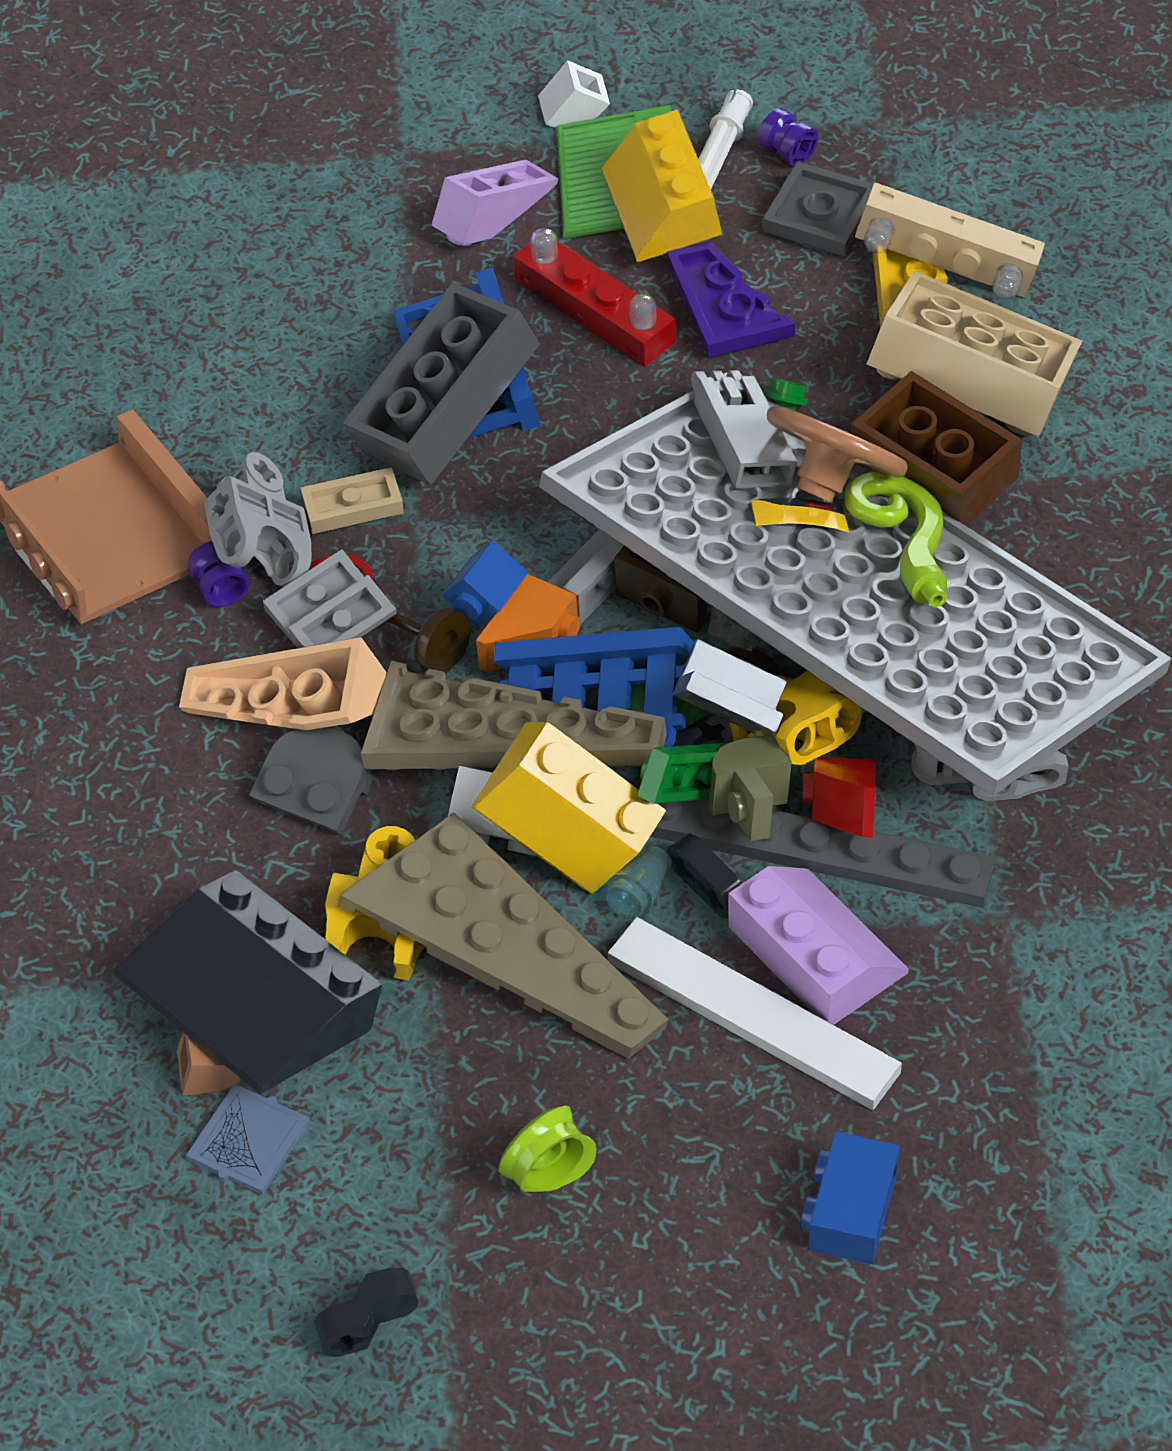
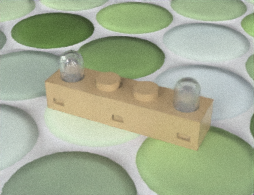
M874 182L855 235L856 238L864 240L866 248L872 253H882L887 249L990 285L993 287L995 295L1001 299H1011L1016 295L1025 298L1045 245L1044 242Z

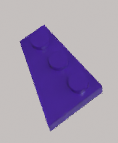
M710 241L667 251V265L708 358L795 337V323L786 315L780 316L770 306V299L761 290L755 292L742 279V272Z

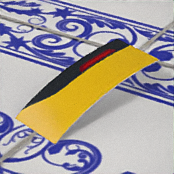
M767 498L751 501L756 526L785 523L808 524L849 532L842 506L801 498Z

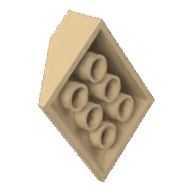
M914 270L885 315L867 365L876 368L880 375L891 380H901L913 371L983 416L988 415L1005 422V425L1010 430L1018 434L1029 435L1031 433L1039 437L1081 346L1082 340Z

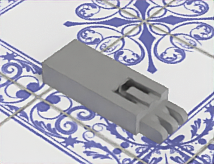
M729 370L726 377H724L722 371H711L709 377H707L704 371H694L691 377L692 388L696 394L694 404L734 487L791 486L797 460L783 432L768 422L766 414L770 406L755 376H742L739 370ZM760 466L764 474H749L746 467Z

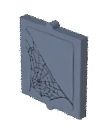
M234 1084L186 1154V1159L218 1174L222 1182L231 1180L263 1195L309 1125L310 1117L279 1104L275 1096L265 1098Z

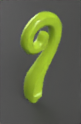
M874 471L860 474L851 479L844 491V503L847 510L863 523L882 528L894 527L901 524L907 518L908 506L914 512L918 520V526L900 556L901 580L916 602L929 603L931 607L943 605L947 600V594L945 593L947 578L933 558L943 533V513L938 501L927 489L906 477L894 478ZM876 495L890 497L887 506L873 504L867 498Z

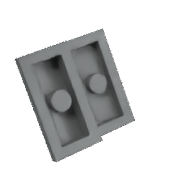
M342 549L263 600L265 611L297 648L360 638L397 614L396 608L370 576L364 577Z

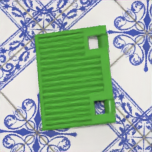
M671 105L556 126L564 239L624 229L604 178L602 167L635 123L671 112Z

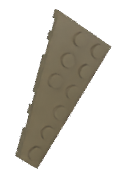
M391 661L361 751V758L364 769L444 770L459 768V766L494 769L498 766L526 722H548L606 766L642 767L654 747H664L667 730L665 719L661 716L612 706L601 711L582 708L581 700L563 697L560 703L542 700L540 691L477 678L469 679L464 683L446 680V675L443 671L428 669L425 675L408 672L407 666L404 663Z
M455 813L340 894L339 907L353 914L358 910L379 921V928L394 936H397L399 932L425 945L428 954L497 990L502 986L525 998V1005L540 1013L543 1009L571 1022L572 1030L627 1059L666 1029L669 1019Z

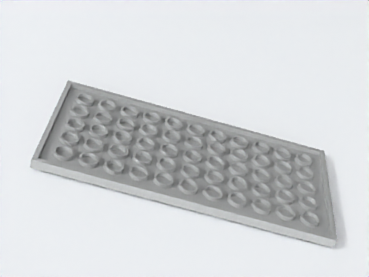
M694 390L542 471L539 485L541 489L991 796L1000 792L1164 676L1172 659L943 511V533L933 558L947 578V587L945 589L947 600L939 607H931L929 603L916 602L901 580L900 556L918 526L917 517L908 506L907 518L901 524L894 527H876L855 518L845 506L844 491L849 481L854 477L874 472L855 463L841 494L836 492L831 503L843 507L849 532L808 524L785 523L756 526L751 504L752 500L801 498L827 502L796 488L801 478L797 473L806 454L804 442L783 432L797 460L791 486L735 488L694 404L696 395ZM766 398L770 407L778 406L777 404ZM760 466L746 467L749 474H764ZM876 495L868 497L867 500L879 506H887L890 497Z

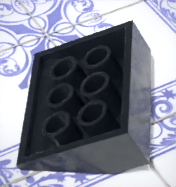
M237 870L199 888L115 967L114 976L259 1094L266 1092L368 1033L372 1029L382 989L381 982Z

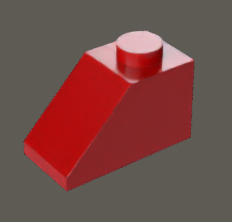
M815 758L814 773H804L803 803L813 804L812 820L861 837L873 838L876 760Z

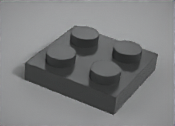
M797 161L763 217V232L845 256L856 238L855 235L874 184Z

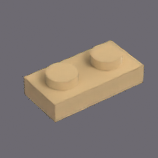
M392 467L300 488L302 502L312 534L404 514L403 501Z

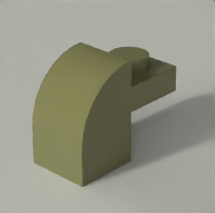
M772 734L730 742L721 747L713 757L708 804L709 811L712 816L729 813L731 820L739 824L750 842L769 838L772 808L775 805L787 804L792 761L784 750L779 747L777 740Z

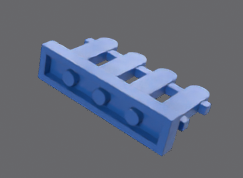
M681 627L495 643L494 662L509 675L508 680H500L501 684L540 691L541 693L553 692L552 702L560 703L563 697L581 700L582 708H585L586 690L599 689L597 711L610 706L631 710L633 686L646 685L644 713L664 717L667 730L664 747L673 746L676 740V730L685 729L686 717L682 713H677L678 697L672 694L694 641Z

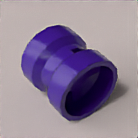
M781 107L774 109L767 115L757 134V141L760 146L773 153L778 151L781 159L793 167L797 161L803 163L810 158L819 138L817 129L805 122L797 123L795 116Z
M212 541L203 543L190 554L187 562L188 568L193 578L200 583V592L208 605L216 608L223 607L239 601L247 593L249 581L244 570L223 563L219 559Z

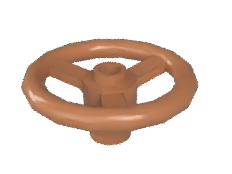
M772 406L767 411L766 417L772 426L804 442L806 454L797 473L801 478L796 488L810 495L832 503L836 492L841 494L854 463L894 478H902L907 473L908 467L905 460L853 434L788 408Z

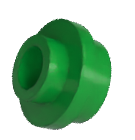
M771 378L769 387L763 388L764 396L769 397L772 402L780 407L796 411L797 405L807 406L808 398L804 397L807 387L805 385Z

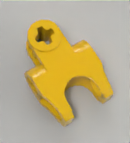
M808 670L795 679L776 675V677L787 682L775 709L783 713V717L777 731L772 733V735L777 740L779 747L784 750L792 761L791 764L803 765L833 751L857 732L861 723L862 713L867 710L858 706L854 701L817 678ZM729 722L733 741L758 736L752 732L747 735L745 729ZM796 738L804 743L798 751L795 750Z
M385 826L377 829L369 836L358 876L333 873L325 902L327 918L325 940L345 955L349 947L357 940L366 937H377L386 940L394 948V978L409 980L425 945L400 932L397 936L392 935L379 928V921L358 910L353 914L338 906L340 894L415 841L413 835L406 829L397 826Z

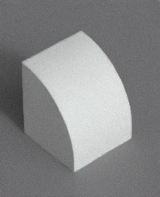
M568 60L538 95L545 124L551 127L595 119L610 104L602 75Z

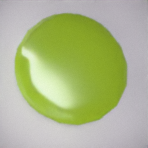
M570 1106L548 1109L532 1119L509 1143L501 1156L499 1173L506 1178L514 1180L523 1192L553 1191L579 1179L589 1170L596 1157V1144L589 1136L581 1134L576 1128Z

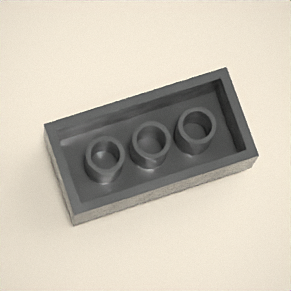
M452 282L344 420L343 425L365 455L426 484L432 485L540 345V342L520 310Z

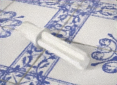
M737 89L736 94L734 90L729 91L721 111L711 119L709 125L711 134L698 159L710 189L733 142L738 141L743 135L744 120L753 106L751 96L745 91Z

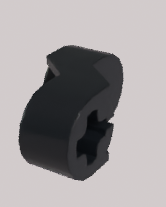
M393 1267L368 1273L361 1282L353 1300L330 1306L321 1311L316 1316L314 1323L323 1353L330 1357H340L368 1349L380 1323L405 1317L412 1313L418 1307L419 1300L410 1272L404 1268Z

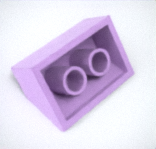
M768 866L728 893L729 928L814 1015L832 1025L908 974L909 968L809 869Z

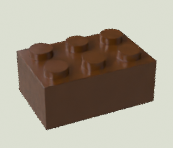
M913 371L908 373L851 423L850 434L873 443L905 460L908 468L907 473L903 477L927 489L938 501L943 512L965 526L1019 478L1022 439Z

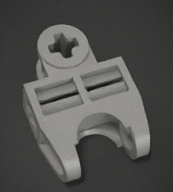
M249 453L242 460V467L233 476L224 477L218 483L217 489L204 501L210 536L216 553L223 563L235 568H242L254 556L262 563L268 576L272 577L273 582L276 585L285 587L308 572L311 565V538L305 510L303 507L285 499L283 477L277 466L260 453ZM294 558V565L289 573V562Z

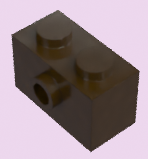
M625 545L614 557L616 594L642 606L647 612L657 616L661 615L698 633L717 610L716 607L707 603L703 598L669 577Z

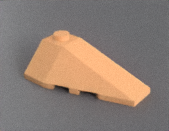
M361 637L187 668L179 708L183 712L300 730L349 724L374 714L386 678V671Z

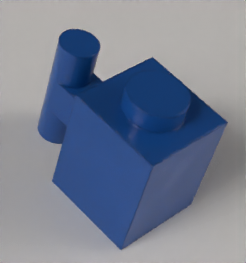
M492 540L469 558L444 591L442 596L449 602L445 608H451L465 614L468 620L476 627H479L502 609L528 574V571Z

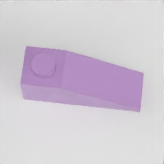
M528 160L445 177L432 226L447 234L446 237L449 241L461 246H470L472 243L491 239L555 187L559 178Z

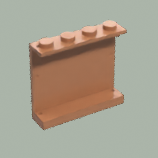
M133 409L117 416L119 443L9 491L5 490V484L0 480V522L5 527L11 545L17 551L22 549L25 552L36 577L39 580H47L52 587L54 597L63 610L69 609L80 624L190 575L191 572L187 563L190 554L203 543L212 541L204 501L207 497Z

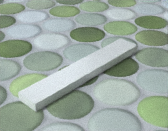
M636 917L608 952V961L616 968L872 1111L901 1073L902 1063L638 917Z

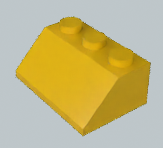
M678 109L635 123L604 164L602 171L637 263L665 254L667 251L680 249L722 235L714 196Z
M526 722L471 806L472 809L590 894L595 893L640 853L666 812L657 803L654 804L637 796L639 790L548 722Z

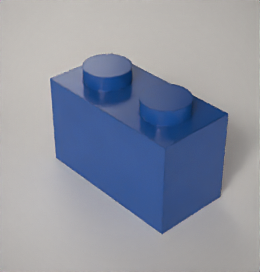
M835 1131L830 1151L821 1149L817 1160L814 1181L821 1183L818 1196H808L803 1211L801 1228L809 1230V1250L871 1265L874 1264L898 1174L900 1145Z

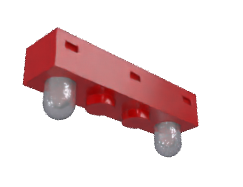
M548 228L537 229L532 234L530 243L513 255L516 281L642 366L646 367L676 343L675 318L657 307L655 300L650 295L645 293L638 294L559 242L552 230Z

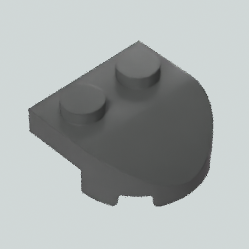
M328 727L312 730L294 729L281 736L272 746L249 797L258 803L341 835L360 795L364 794L367 796L370 791L372 771L371 769H364L361 758L362 747L347 733Z

